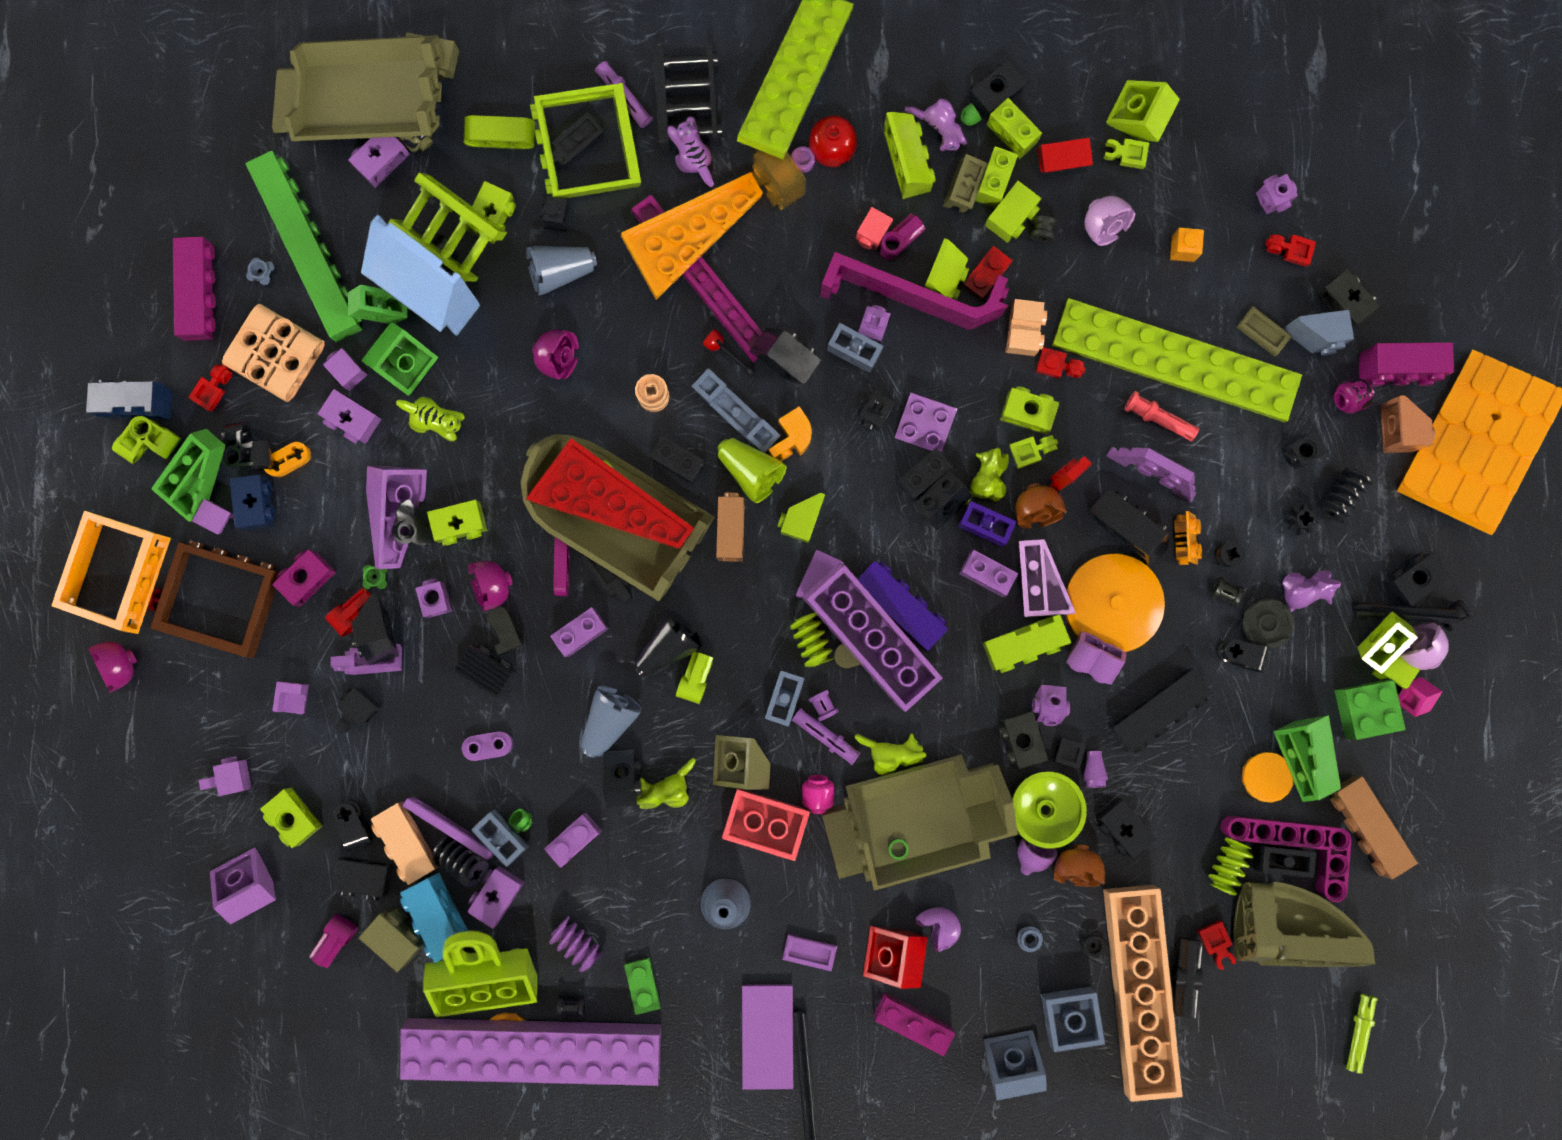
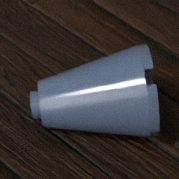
M526 247L527 259L532 258L528 267L534 290L538 292V296L593 272V266H597L594 251L590 252L588 247Z
M598 686L591 704L581 747L583 752L592 758L603 756L604 752H607L637 719L642 709L630 696L624 694L622 697L615 694L617 689L612 687Z
M734 879L715 880L707 886L702 894V914L707 922L716 928H735L745 921L750 912L751 901L749 893L743 884Z

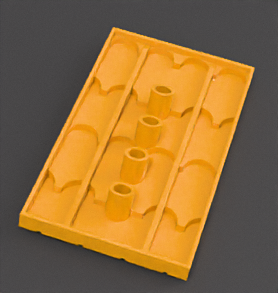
M1472 350L1432 424V427L1435 429L1433 445L1418 450L1397 492L1489 535H1493L1562 406V388Z

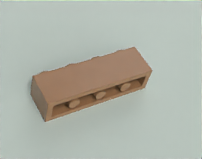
M1352 775L1341 782V789L1332 793L1331 796L1333 798L1330 800L1333 806L1345 816L1344 823L1347 828L1359 838L1358 845L1361 850L1371 857L1373 861L1371 865L1379 876L1393 880L1418 864L1364 778Z

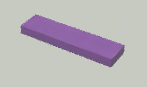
M410 797L406 799L403 807L484 859L489 860L493 857L494 853L477 836L418 798Z

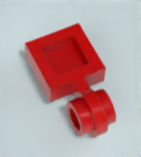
M1270 235V238L1266 240L1265 246L1268 252L1280 254L1282 250H1285L1283 260L1304 267L1310 265L1316 241L1296 235L1290 236L1288 243L1284 242L1285 238L1280 235Z
M1043 347L1035 373L1059 379L1062 371L1065 370L1067 371L1066 375L1073 378H1081L1086 368L1084 367V362L1075 359L1065 363L1067 353Z
M217 364L213 367L210 373L212 377L210 381L201 377L188 398L206 410L213 412L226 392L218 387L220 383H228L232 377L230 368L225 365Z

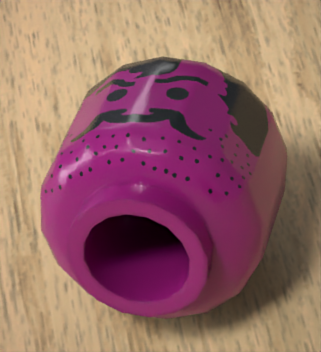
M1361 378L1341 383L1337 387L1334 394V402L1338 409L1348 414L1367 409L1372 404L1374 390L1365 380Z

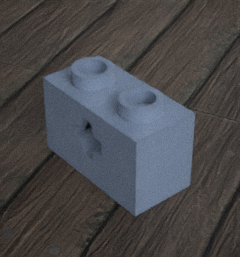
M841 323L836 328L827 347L828 352L868 373H871L883 349V345Z
M496 810L489 812L472 829L476 836L506 867L513 863L530 846L518 833L514 832L509 823Z

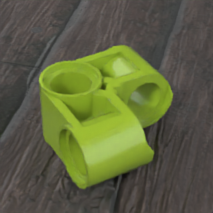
M137 416L130 421L123 433L115 440L112 450L134 465L147 448L168 459L182 438L154 420ZM147 423L148 431L142 435L141 427Z

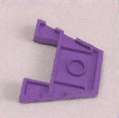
M1115 447L1110 448L1107 454L1108 458L1125 467L1130 464L1137 466V471L1148 477L1153 475L1159 478V483L1172 489V493L1190 503L1196 495V492H1194L1196 488L1194 486L1195 476L1190 470L1150 448H1132L1131 451L1120 447L1119 451Z

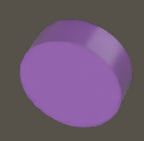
M802 146L792 152L791 165L795 171L806 173L814 167L815 155L810 148Z

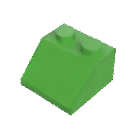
M391 322L361 361L409 396L439 357L405 330Z

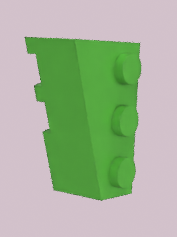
M1329 715L1294 721L1273 731L1302 802L1320 800L1341 789Z

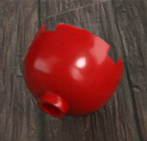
M835 115L823 117L816 122L809 137V148L815 155V160L826 167H838L852 159L857 147V135L854 126L847 119Z

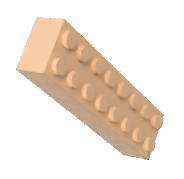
M1155 885L1103 889L1124 1094L1131 1102L1182 1097L1161 889Z

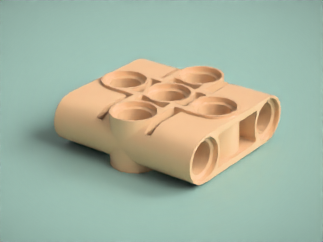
M258 304L253 308L223 356L222 364L285 402H289L296 395L322 353L325 342L264 305ZM291 327L290 334L283 337L284 329ZM257 336L256 342L249 346L250 338ZM277 348V355L270 358L271 350ZM298 360L299 365L297 369L291 371V363ZM264 369V376L257 379V372Z

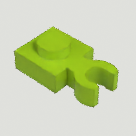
M1114 139L1107 140L1105 146L1112 147L1114 153L1105 152L1103 156L1105 160L1111 161L1120 158V166L1138 169L1145 168L1149 147L1148 142L1125 139L1123 145H1120Z

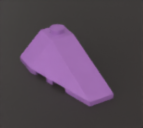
M367 466L366 494L376 569L401 567L409 543H398L392 536L391 530L396 522V510L402 502L408 499L412 502L414 509L419 506L420 501L423 502L426 494L427 469ZM405 527L400 529L402 536L406 534Z

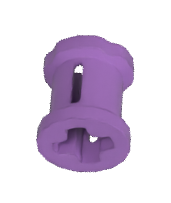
M828 689L808 699L810 703H813L819 715L817 718L819 722L839 712L838 708H834L828 696L830 693ZM820 700L823 701L827 711L824 710Z

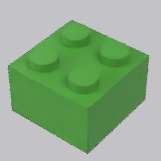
M1381 680L1334 690L1345 739L1359 740L1406 730L1394 680Z

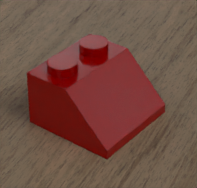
M870 926L863 976L901 989L921 988L928 937L905 930Z

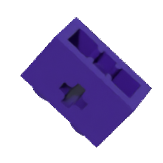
M970 501L957 527L1003 547L1007 544L1017 521Z

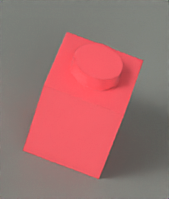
M871 207L857 231L856 239L859 240L858 243L868 250L873 248L877 251L883 236L891 228L893 219Z

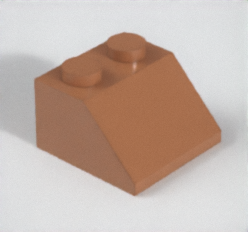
M1398 396L1380 405L1383 453L1414 452L1433 445L1435 429L1432 427V420L1406 396Z

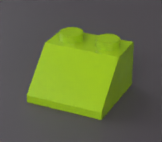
M1127 80L1106 123L1137 140L1159 142L1180 99L1167 82Z
M944 238L924 288L957 301L961 290L956 288L959 281L964 283L969 271L965 267L968 258L950 240Z

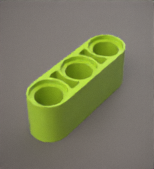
M474 115L465 117L463 143L468 146L531 149L534 147L535 121L532 119Z

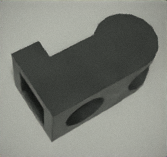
M501 606L490 609L487 614V621L495 628L500 640L499 644L494 645L497 654L503 655L524 646L511 612Z

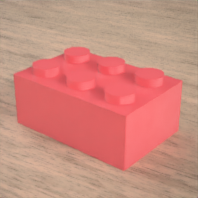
M737 788L722 839L795 861L810 810Z

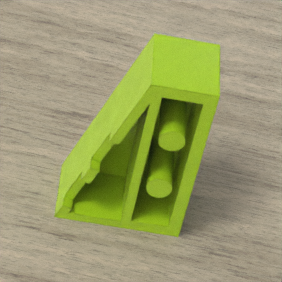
M1059 614L985 641L982 644L992 670H1000L1001 673L1014 669L1015 663L1023 661L1024 664H1028L1038 660L1037 655L1046 652L1048 656L1061 651V646L1067 645L1071 641Z

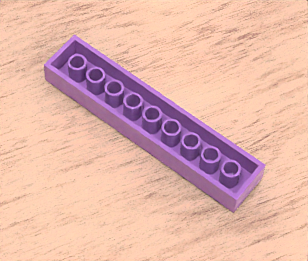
M408 1018L401 1028L400 1080L658 1086L661 1024Z

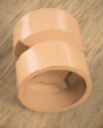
M654 374L645 375L636 384L635 395L645 410L659 412L667 406L670 399L669 390L665 381L660 376Z

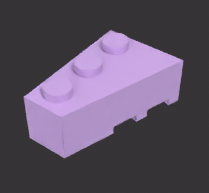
M1045 539L1019 541L1025 618L1076 614Z

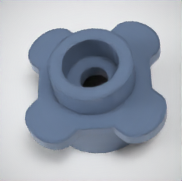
M253 258L248 265L247 279L249 281L256 280L262 285H267L270 282L269 276L271 271L274 270V264L270 261L264 262L259 258Z

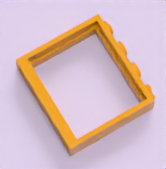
M84 511L51 606L120 631L138 634L171 538L102 515ZM103 525L144 538L116 619L75 605Z

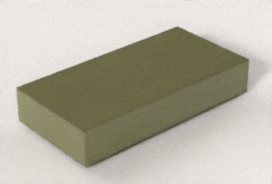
M1251 307L1236 326V328L1274 357L1280 353L1292 337V335L1255 307Z

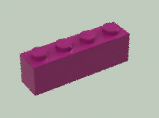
M204 237L173 238L174 335L183 341L213 340V332L216 330V322L213 317V308L216 305V300L212 293V284L215 283V273L212 269L215 250L213 245Z

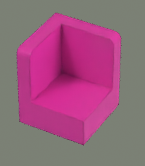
M1420 677L1414 679L1407 689L1401 690L1398 696L1399 703L1403 709L1417 717L1432 710L1442 691Z

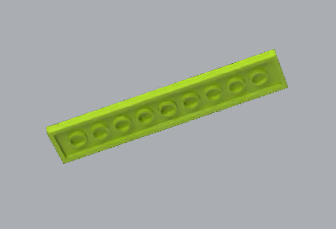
M1069 298L1066 301L1052 344L1053 347L1282 422H1287L1302 377V374Z

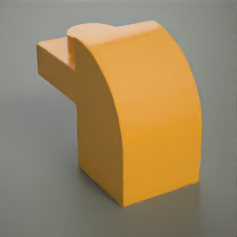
M799 406L779 419V425L787 438L770 448L769 454L776 459L779 458L780 461L793 454L792 449L794 448L799 456H801L809 447L812 434L811 425Z

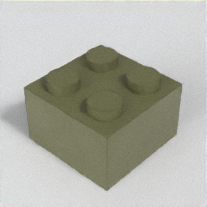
M391 907L380 913L359 939L398 972L412 961L425 943L421 935H417L414 931L412 924L407 920V915L401 909Z

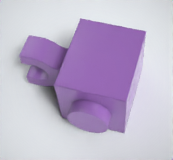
M877 305L867 306L858 333L881 344L890 313H887L885 308Z
M236 756L222 759V765L213 766L215 777L198 780L200 790L217 787L219 796L252 789L247 761H237Z

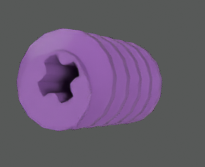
M567 916L551 934L552 937L549 944L552 945L559 942L558 952L566 948L564 958L566 959L573 955L574 958L571 964L574 966L582 963L579 969L581 973L589 969L605 950L597 953L598 943L589 946L592 937L588 936L582 939L584 930L581 929L574 932L577 923L574 922L567 925L569 916Z

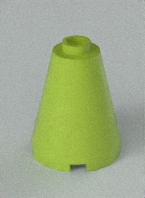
M735 438L725 439L718 446V458L748 498L755 503L766 499L773 492L771 489L772 485L775 482L779 485L785 475L787 467L782 461Z

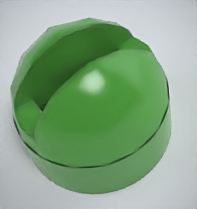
M972 103L966 106L960 115L961 120L967 126L975 125L982 120Z

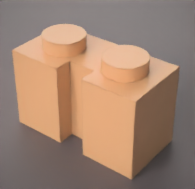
M1019 299L1013 301L1010 311L1006 353L1035 356L1039 349H1043L1044 335H1041L1040 328L1041 325L1045 326L1047 320V311H1044L1043 302Z

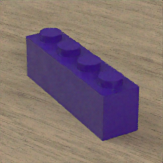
M874 561L857 580L895 624L925 652L928 651L948 630L944 626L947 622L938 613L934 615L926 609L928 604L920 596L917 595L914 598L908 592L910 587L899 578L896 581L890 575L892 571L882 561L879 564Z

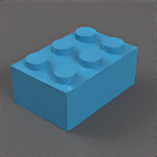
M437 873L400 893L402 896L400 899L402 907L406 912H410L414 920L412 921L413 929L417 935H421L425 943L423 945L424 951L428 958L433 959L434 963L443 959V944L447 938L456 933L468 931L440 873Z

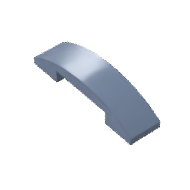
M708 368L691 387L759 451L766 453L781 435L764 419H761Z

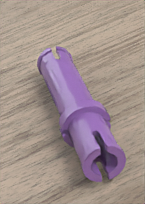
M607 61L600 63L596 67L595 72L606 85L623 83L628 112L639 124L640 128L647 126L652 121V116L639 103L625 85V80L622 77H618L609 66V63Z
M802 708L799 709L791 720L829 747L828 751L837 753L849 762L850 765H853L861 754L860 751H857L845 742L843 736H837L803 711Z

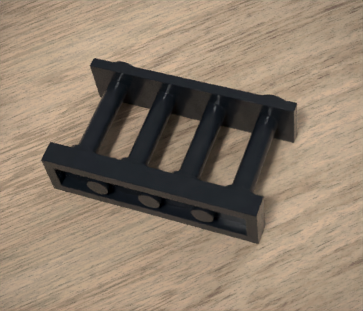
M712 42L707 43L708 54L669 57V54H664L663 45L653 46L660 149H670V141L672 140L668 135L667 129L673 125H669L668 117H673V114L711 112L712 125L697 126L699 136H713L714 146H719L718 138L723 137L722 122L717 123L714 67H718V53L712 50ZM708 65L709 78L684 80L666 78V70L670 69V67ZM710 88L711 102L672 104V101L667 102V93H671V90Z

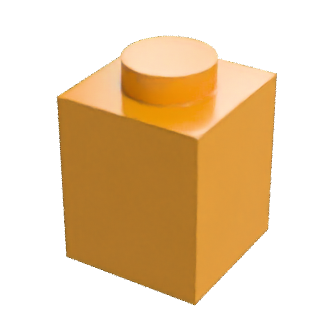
M1178 228L1172 235L1170 260L1195 262L1202 255L1204 230Z

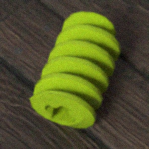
M815 612L796 619L790 626L791 630H799L793 636L794 639H802L797 647L806 648L801 654L802 658H809L804 664L805 667H815L835 659L827 657L833 650L832 648H824L829 639L820 638L825 633V630H817L822 621L813 620L817 615Z
M1225 837V841L1230 847L1221 846V850L1226 856H1217V860L1222 865H1213L1212 868L1218 874H1209L1208 877L1214 882L1209 885L1236 896L1237 892L1232 886H1241L1236 877H1245L1246 875L1240 868H1249L1250 866L1244 859H1253L1254 856L1248 851L1252 848Z

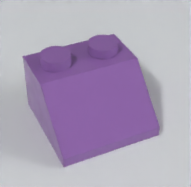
M256 848L210 871L213 909L229 924L276 900L274 882Z

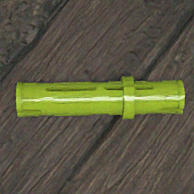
M1361 993L1358 1014L1354 1015L1356 1024L1346 1065L1347 1070L1352 1072L1356 1070V1073L1360 1074L1363 1073L1371 1027L1375 1025L1373 1016L1378 1000L1377 997L1367 996L1364 993Z

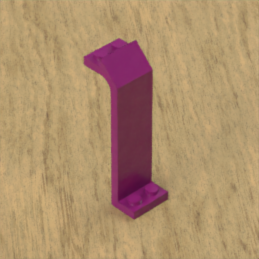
M835 252L823 279L820 293L821 297L829 300L832 293L837 294L841 279L971 330L1003 315L1008 307L1003 302L1009 288L1005 287L1008 278L999 275L986 303L980 307H971Z

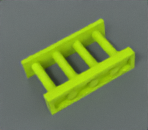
M418 173L414 181L421 186V193L403 221L390 219L388 223L396 226L434 254L444 265L460 275L465 283L466 281L476 282L479 277L470 272L471 268L488 241H502L507 232L429 174ZM435 196L441 201L439 203L441 207L422 236L411 227L428 199ZM454 210L460 215L459 219L461 221L443 250H441L431 241L448 213ZM474 225L480 230V236L461 265L450 256L468 227Z

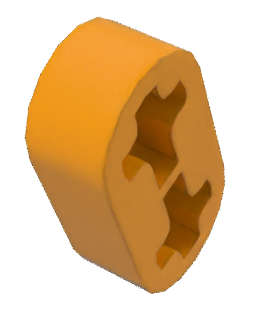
M293 442L271 454L272 467L274 466L273 461L283 462L285 460L284 463L279 465V471L271 468L264 470L267 474L274 477L285 476L309 462L311 451L308 446L300 442ZM296 448L304 451L301 453V459L296 457L290 459V457L296 454Z

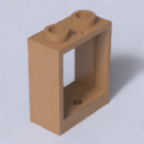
M724 493V497H718L716 556L718 561L743 562L745 502L744 497H739V493Z

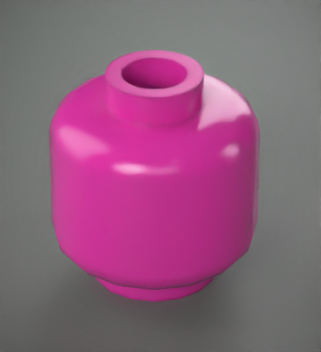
M812 775L808 777V780L804 781L802 784V804L805 808L811 810V813L823 814L826 812V809L834 805V784L828 780L827 776Z

